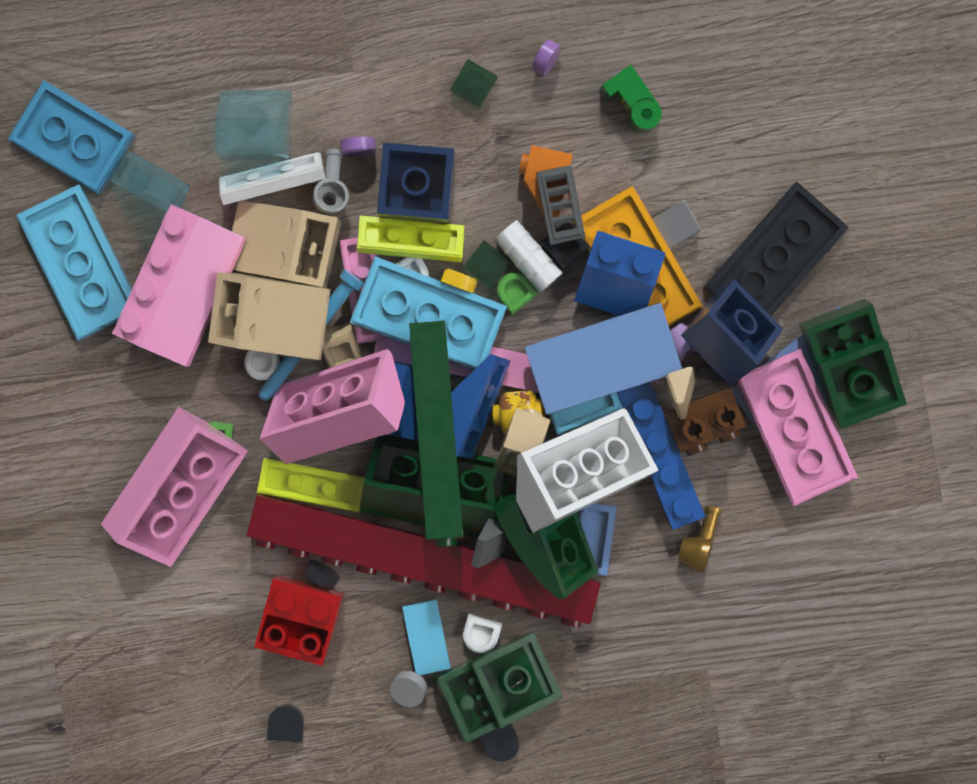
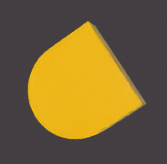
M450 268L444 269L441 277V282L474 293L478 282L476 278Z

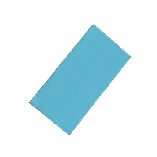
M78 184L17 214L16 216L77 340L81 341L116 324L132 287L82 186Z
M375 257L350 324L411 346L409 323L445 320L448 361L475 370L489 356L507 306Z

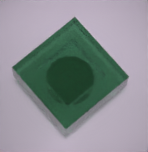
M467 59L450 91L481 109L498 76Z
M483 240L462 268L491 290L511 264V261Z

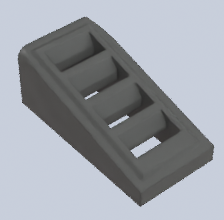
M568 165L537 172L536 181L550 245L585 238L572 166ZM561 179L566 181V185L547 189V182ZM566 193L569 195V200L550 203L549 197ZM567 208L572 209V214L552 217L553 211ZM570 222L575 223L574 229L555 232L554 226Z

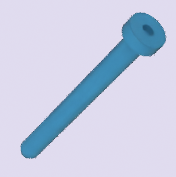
M344 269L340 274L342 282L329 298L326 325L353 289L359 291L364 285L361 279L347 269ZM285 356L260 389L259 397L262 400L268 401L274 396L301 360V357Z

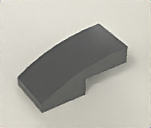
M488 519L477 540L471 566L476 568L484 566L498 558L511 546L500 522Z

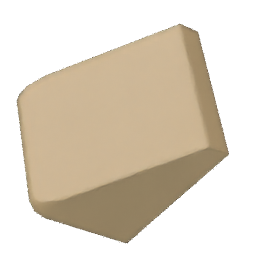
M350 322L325 330L322 352L329 368L362 358Z
M693 367L674 371L666 376L669 393L680 420L686 418L695 385Z

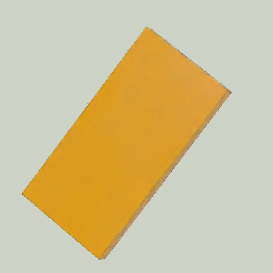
M633 186L581 215L585 238L583 239L590 247L588 249L589 252L597 230L666 252L647 307L661 303L668 326L703 307Z

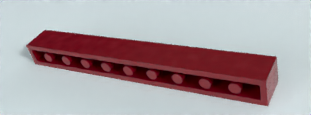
M258 494L256 496L246 535L247 537L255 538L254 545L274 549L275 544L289 547L288 553L295 556L308 558L309 553L323 556L322 562L342 567L343 561L356 564V571L370 575H376L377 570L391 573V580L410 584L412 579L425 582L424 588L440 593H445V589L450 588L459 591L458 597L479 602L480 596L493 600L492 605L506 610H513L514 605L527 608L526 614L541 619H547L548 614L562 617L560 623L576 628H581L582 623L591 625L601 585L599 580L590 578L565 599L559 600L540 583L522 560L500 555L490 563L476 568L471 566L475 548L457 543L453 547L435 548L434 542H427L425 535L265 494Z

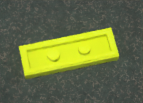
M360 215L357 253L462 262L464 225Z
M263 458L257 493L360 512L365 477L294 463L285 464L283 461Z

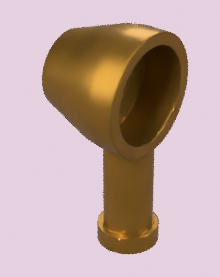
M706 505L704 509L705 517L699 537L684 538L678 557L681 562L702 573L705 572L718 518L722 514V509Z

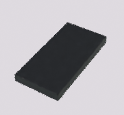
M796 181L703 287L714 296L735 279L772 316L849 227Z

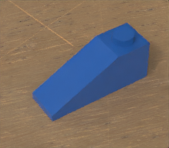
M490 354L451 392L456 456L473 459L511 362L510 360Z

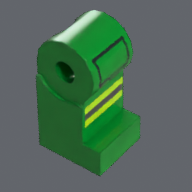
M631 64L602 84L600 88L601 93L607 101L614 96L617 97L629 114V123L635 131L648 133L659 124L662 117L661 107Z

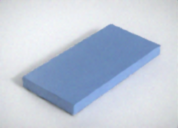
M661 303L525 347L546 415L666 377L668 373L682 369Z

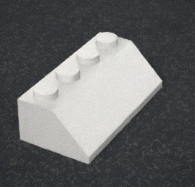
M623 408L519 454L517 457L516 501L534 533L640 482L658 471V468L626 408Z

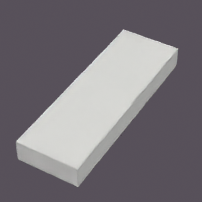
M317 152L220 177L219 189L223 205L326 179L321 153Z

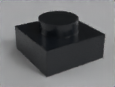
M565 223L558 227L555 232L574 229L571 223ZM547 236L539 243L561 271L590 248L584 239L550 245L549 236Z

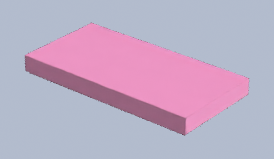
M801 349L759 366L737 381L791 506H796L858 478Z

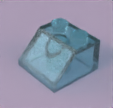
M221 90L216 114L215 154L221 160L285 161L291 159V90Z

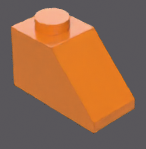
M531 145L530 154H522L518 174L525 175L523 185L544 217L536 173L571 165L573 154ZM565 179L546 183L547 189L566 185ZM564 194L549 197L550 203L563 201ZM560 210L553 211L552 217H559Z

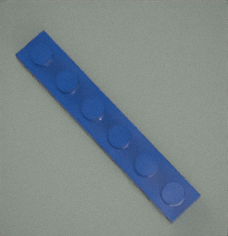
M651 381L617 392L622 407L626 408L658 468V471L651 474L650 478L671 529L675 530L704 518L705 514Z

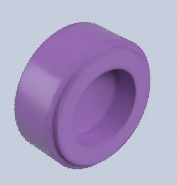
M550 39L545 41L535 57L532 67L533 71L544 77L547 76L560 54L561 45Z
M351 137L340 140L341 153L344 156H366L376 152L374 137Z

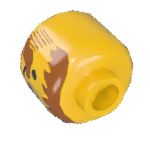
M533 391L505 392L500 397L499 405L493 406L494 425L501 426L504 435H506L516 408L536 410L545 418V408L542 399H538Z

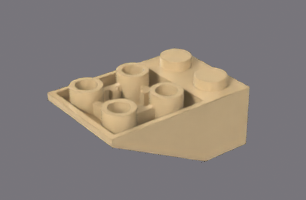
M238 201L232 232L247 240L233 271L327 288L341 221L337 217L304 210Z
M217 272L208 343L321 360L331 289L242 273Z

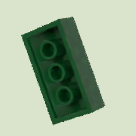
M386 435L376 437L363 484L360 512L425 526L419 442ZM477 454L474 455L473 459L457 456L463 534L479 537L489 518L499 522L492 505L508 496L511 475L493 469L496 458Z

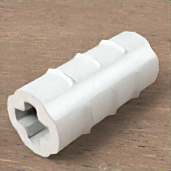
M518 220L509 225L494 239L505 252V255L513 261L516 268H519L539 293L543 292L563 274L553 262V259H550L541 248V245L537 244L531 237L530 232H527Z

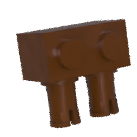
M731 387L723 388L691 401L685 419L680 420L678 418L675 408L664 412L679 452L686 451L687 456L706 450L707 446L705 443L716 438L719 439L720 443L740 436L738 430L746 427Z

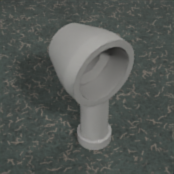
M339 149L326 150V179L320 181L313 192L315 207L327 215L337 214L342 211L349 199L346 186L339 181L340 164L343 158V154ZM323 198H331L334 205H326L323 202Z

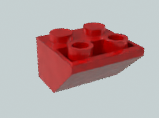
M281 575L275 576L271 582L254 648L323 666L337 625L345 593L337 590H327L318 585Z

